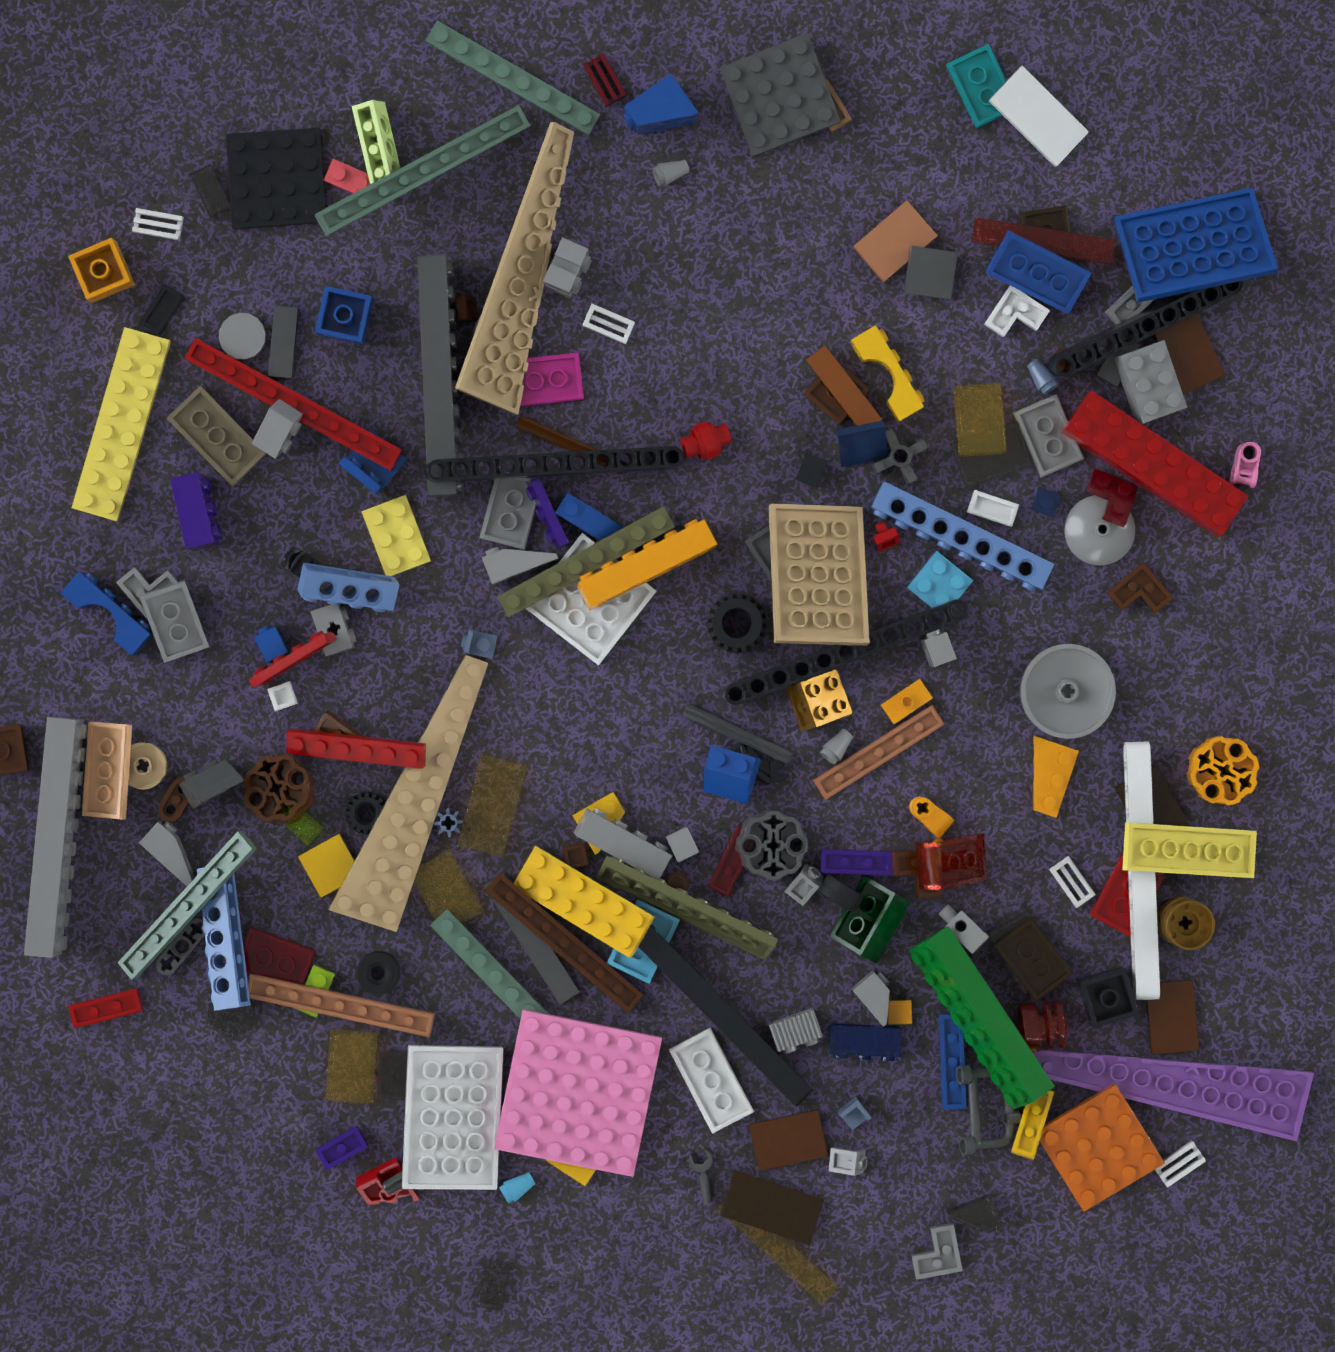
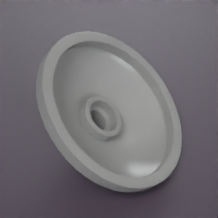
M1096 495L1084 498L1074 505L1066 518L1064 534L1069 549L1078 559L1091 565L1101 566L1120 560L1130 550L1135 538V523L1131 512L1124 528L1103 520L1102 516L1108 500ZM1100 525H1104L1106 527V532L1104 534H1101L1098 531V527Z

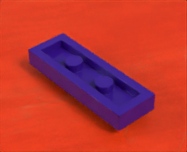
M533 478L527 481V495L531 501H535L538 507L536 514L539 520L546 524L548 529L546 535L550 543H554L555 546H563L569 543L540 479Z
M821 849L820 873L892 876V851Z

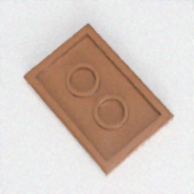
M906 200L856 243L853 248L884 283L908 262L910 246L925 248L938 235Z

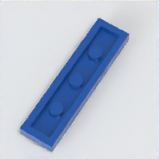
M950 1013L938 1014L942 1109H966V1084L960 1085L956 1079L957 1066L965 1065L964 1034L960 1027L952 1021Z

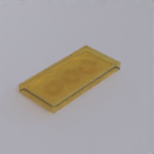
M481 754L457 845L500 857L504 856L527 770L526 765Z

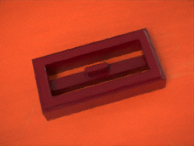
M604 53L583 64L606 107L626 96ZM601 61L620 94L616 95L599 65ZM594 66L612 97L611 99H607L590 67Z

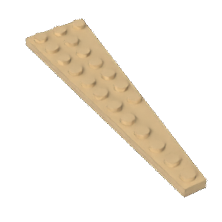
M551 122L455 386V389L514 415L519 414L524 389L522 383L524 373L527 372L528 352L532 348L533 339L531 337L533 327L537 323L538 308L544 288L543 280L547 272L552 247L550 241L552 231L556 227L557 221H555L557 207H560L561 198L559 195L561 185L565 181L566 166L568 165L574 135L573 131L556 122Z
M467 655L464 656L438 708L418 742L426 743V766L423 769L405 767L368 838L329 907L330 911L397 932L486 672L487 662Z

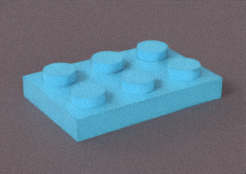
M637 899L635 905L655 916L651 926L669 943L680 919ZM639 947L632 958L613 948L607 964L646 983H650L658 967Z

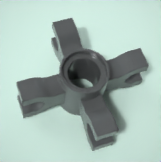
M893 429L886 431V443L890 452L888 458L871 466L874 473L878 474L892 466L893 468L900 469L906 485L918 480L909 463L912 456L928 448L925 440L906 447L899 444ZM896 451L904 453V463H898L894 459Z

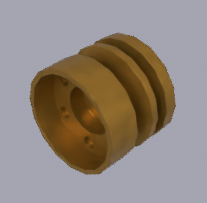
M1177 896L1168 899L1157 913L1159 934L1166 941L1184 950H1196L1203 947L1211 940L1215 931V920L1212 912L1206 905L1188 897ZM1183 918L1187 919V922H1184L1183 926L1179 925V922L1182 921Z

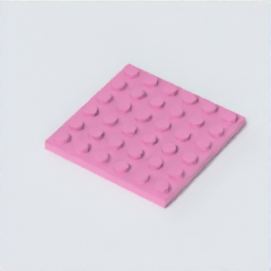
M523 1009L494 1149L633 1177L662 1037Z

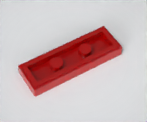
M138 988L68 1006L74 1029L144 1011Z

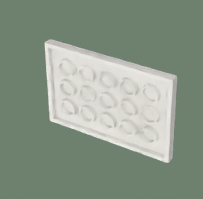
M408 1045L402 1170L403 1189L497 1190L499 1150L494 1149L501 1112L503 1047Z

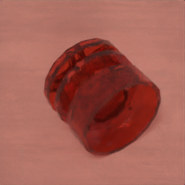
M1060 1000L1052 1001V1011H1050L1048 1001H1043L1042 1012H1038L1034 1002L1018 1004L1019 1033L1032 1053L1040 1052L1042 1041H1045L1049 1051L1054 1049V1040L1058 1050L1065 1049L1067 1023Z

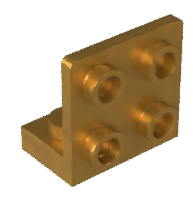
M832 670L785 687L801 732L852 714L837 670Z

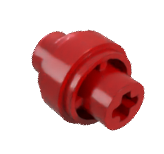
M706 421L695 424L690 429V435L680 438L681 448L686 458L697 455L700 460L705 459L706 461L718 457V454L722 452L721 447L732 443L730 432L725 423L714 426L712 422L707 423Z

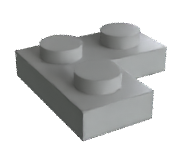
M134 567L116 583L147 619L139 596L177 583L178 581L167 570L152 584H149L137 568Z
M954 1224L930 1227L934 1250L911 1255L916 1280L963 1271Z

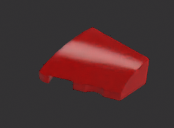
M398 1157L356 1177V1189L368 1205H375L381 1202L397 1203L398 1198L409 1195L412 1196L413 1202L420 1200L416 1189L400 1188L388 1195L383 1188V1182L403 1170V1165Z

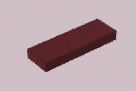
M739 823L707 886L729 897L743 869L742 860L735 847L736 838L742 829V825ZM747 839L743 843V849L747 852L753 848V841L751 839Z

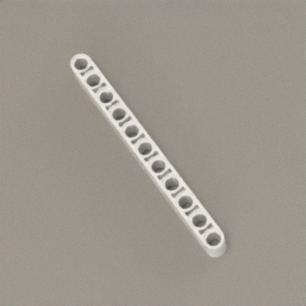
M1148 741L1124 742L1126 822L1153 824L1150 744ZM1128 871L1133 995L1135 1000L1159 999L1160 977L1155 872Z

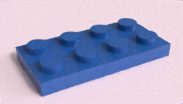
M1010 230L1007 231L985 271L988 275L1066 314L1070 313L1092 274L1091 271Z

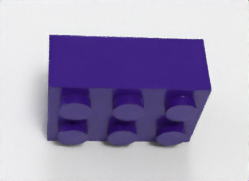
M198 472L170 478L185 548L194 551L220 545V539L223 538L220 524L217 525L214 518L218 513L215 502H211L209 493L212 492L210 479H206L205 475Z

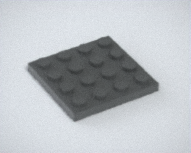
M808 33L720 67L752 157L841 123Z

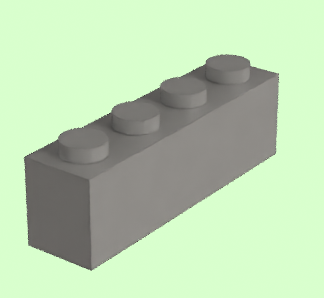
M588 808L586 809L573 832L577 837L633 867L642 869L653 878L661 877L672 857L667 852L669 847L658 841L655 844L647 841L648 836L638 830H635L634 833L626 829L627 824L618 819H615L614 822L606 818L607 814L597 808H594L593 811Z

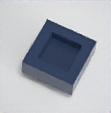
M1038 487L1030 510L1053 518L1061 495Z

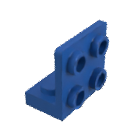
M370 430V431H369L370 433H372V434L378 436L379 438H381V437H380L378 434H376L373 430ZM352 451L347 458L344 456L338 464L373 493L379 495L407 459L401 454L393 470L390 471L363 455Z

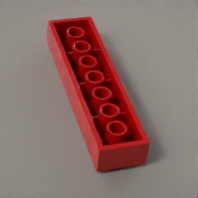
M1092 390L1086 393L1061 431L1062 434L1074 440L1078 445L1215 537L1222 536L1248 498V495Z

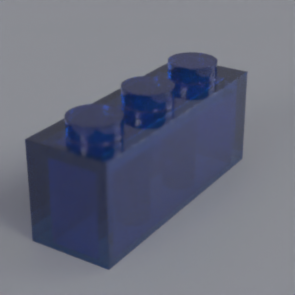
M830 1023L828 1052L829 1054H834L833 1058L847 1059L848 1055H857V1059L871 1060V1056H881L883 1061H895V1057H901L902 1028L900 1026L883 1027L882 1025Z

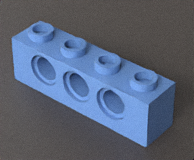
M303 563L297 590L304 600L310 602L323 600L328 604L336 606L343 603L349 604L350 607L356 609L370 607L377 612H386V610L394 611L400 584L393 576ZM330 582L328 588L320 589L321 584ZM346 586H353V589L350 592H343V589ZM376 589L372 596H366L369 590Z

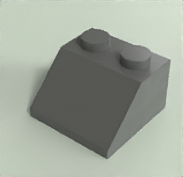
M216 759L204 765L206 770L200 773L194 770L183 776L185 780L179 785L192 809H195L235 788L244 781L243 778L226 760L218 763Z

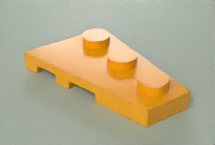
M1033 736V810L1057 818L1079 751Z

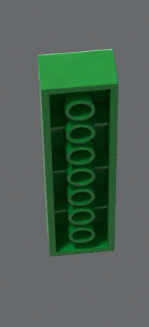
M949 926L929 935L909 949L913 962L923 971L925 980L938 994L940 1003L946 1006L950 1012L952 1021L960 1027L966 1042L973 1047L979 1062L991 1074V1080L1000 1088L1007 1104L1012 1106L1013 1109L1035 1102L1055 1087Z

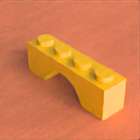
M875 325L853 338L850 343L861 362L879 363L890 372L893 379V391L886 404L897 423L921 410L924 407L922 403L925 400L918 389L914 390L910 384L913 381L912 377L906 369L902 370L898 362L901 360L895 349L890 350L886 342L889 339L882 328L878 330Z

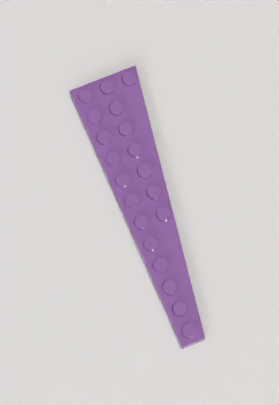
M1030 1048L1051 1080L1098 1092L1115 1083L1126 1099L1293 1141L1298 1139L1314 1076L1312 1071Z

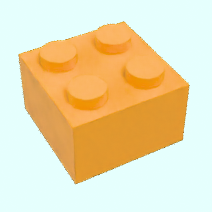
M113 238L68 256L85 298L91 303L135 286L120 247Z

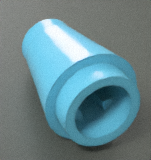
M528 1172L503 1182L499 1189L509 1204L521 1198L535 1185V1182Z

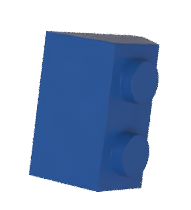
M711 745L704 768L703 791L749 804L761 759Z

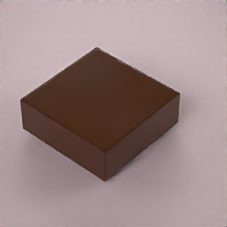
M585 842L562 847L566 864L573 868L590 865Z

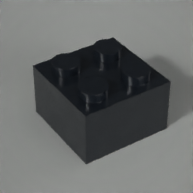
M1122 966L1076 980L1089 1024L1093 1028L1139 1015L1126 969Z

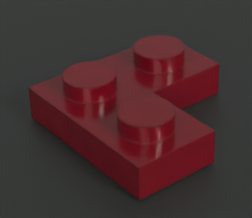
M1095 468L1091 474L1086 492L1108 500L1102 519L1124 528L1138 485Z

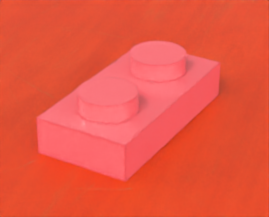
M332 159L324 178V182L352 194L370 185L368 173L335 159Z

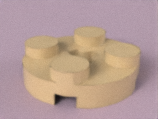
M140 742L131 745L128 785L143 790L157 786L167 774L165 754L152 743ZM139 760L148 761L147 772L138 770Z

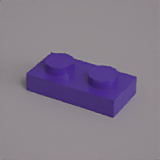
M356 1125L316 1148L315 1151L326 1170H329L364 1150L369 1145Z

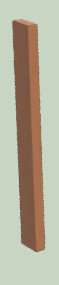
M253 973L249 975L248 987L251 999L420 1036H431L435 1013Z

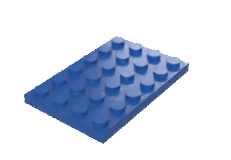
M1253 188L1114 217V224L1138 303L1267 276L1278 272L1277 262Z

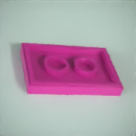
M579 352L527 358L528 368L527 372L524 373L522 383L524 389L520 407L584 400Z

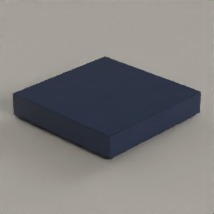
M884 421L837 430L841 467L888 458Z

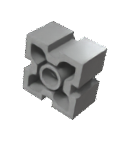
M562 237L554 259L543 280L545 288L570 299L573 294L577 295L582 285L580 275L582 272L587 273L592 261L590 260L589 249Z

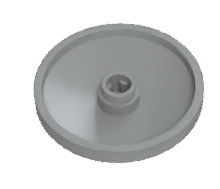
M1076 644L1056 645L1040 652L1026 667L1020 684L1021 703L1029 720L1042 732L1065 739L1079 738L1098 729L1109 717L1116 696L1115 680L1108 664L1093 650Z

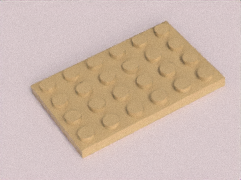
M770 504L769 528L774 643L867 646L869 644L863 507Z

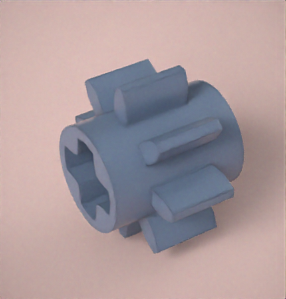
M447 808L446 814L437 813L441 818L440 821L434 822V825H440L441 827L438 834L445 831L448 837H451V831L453 830L460 833L457 825L463 823L464 820L457 819L456 816L459 814V811L452 814L450 809ZM447 816H450L451 820H455V824L451 826V829H447V825L442 824V821H445Z

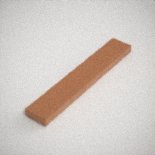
M930 705L813 779V782L823 798L827 800L945 724L934 706Z

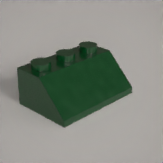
M863 875L856 888V891L864 896L863 900L854 913L844 909L829 937L877 964L911 901Z

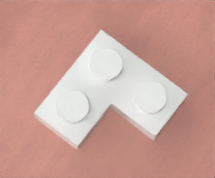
M1009 286L984 325L1001 337H1004L1017 318L1037 331L1050 310L1022 291Z

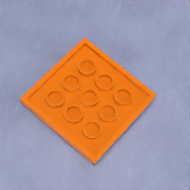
M1115 1083L1046 1123L1040 1138V1143L1083 1211L1090 1209L1165 1164Z

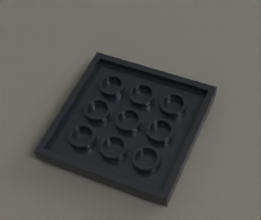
M320 128L226 134L233 229L318 224L314 215L326 208Z

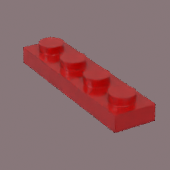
M323 631L312 635L309 643L304 644L302 642L291 649L292 653L288 656L286 654L280 655L273 660L274 664L270 667L265 665L254 671L255 676L249 679L250 684L253 688L265 685L335 642L337 639L334 633H323Z

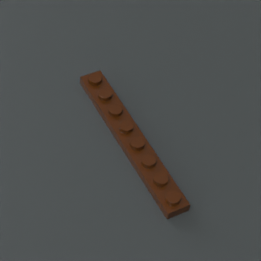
M498 873L484 890V892L626 1013H629L641 999L643 994L503 874Z

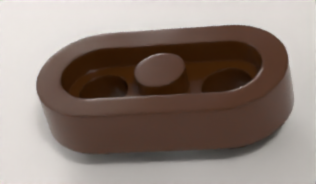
M184 777L173 781L159 805L158 813L167 822L178 820L189 804L185 794H182L179 790V784L185 780ZM170 805H173L176 809L174 814L168 812Z

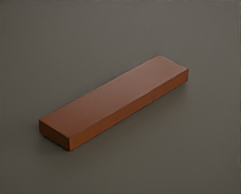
M825 345L806 359V362L856 426L882 421V418Z

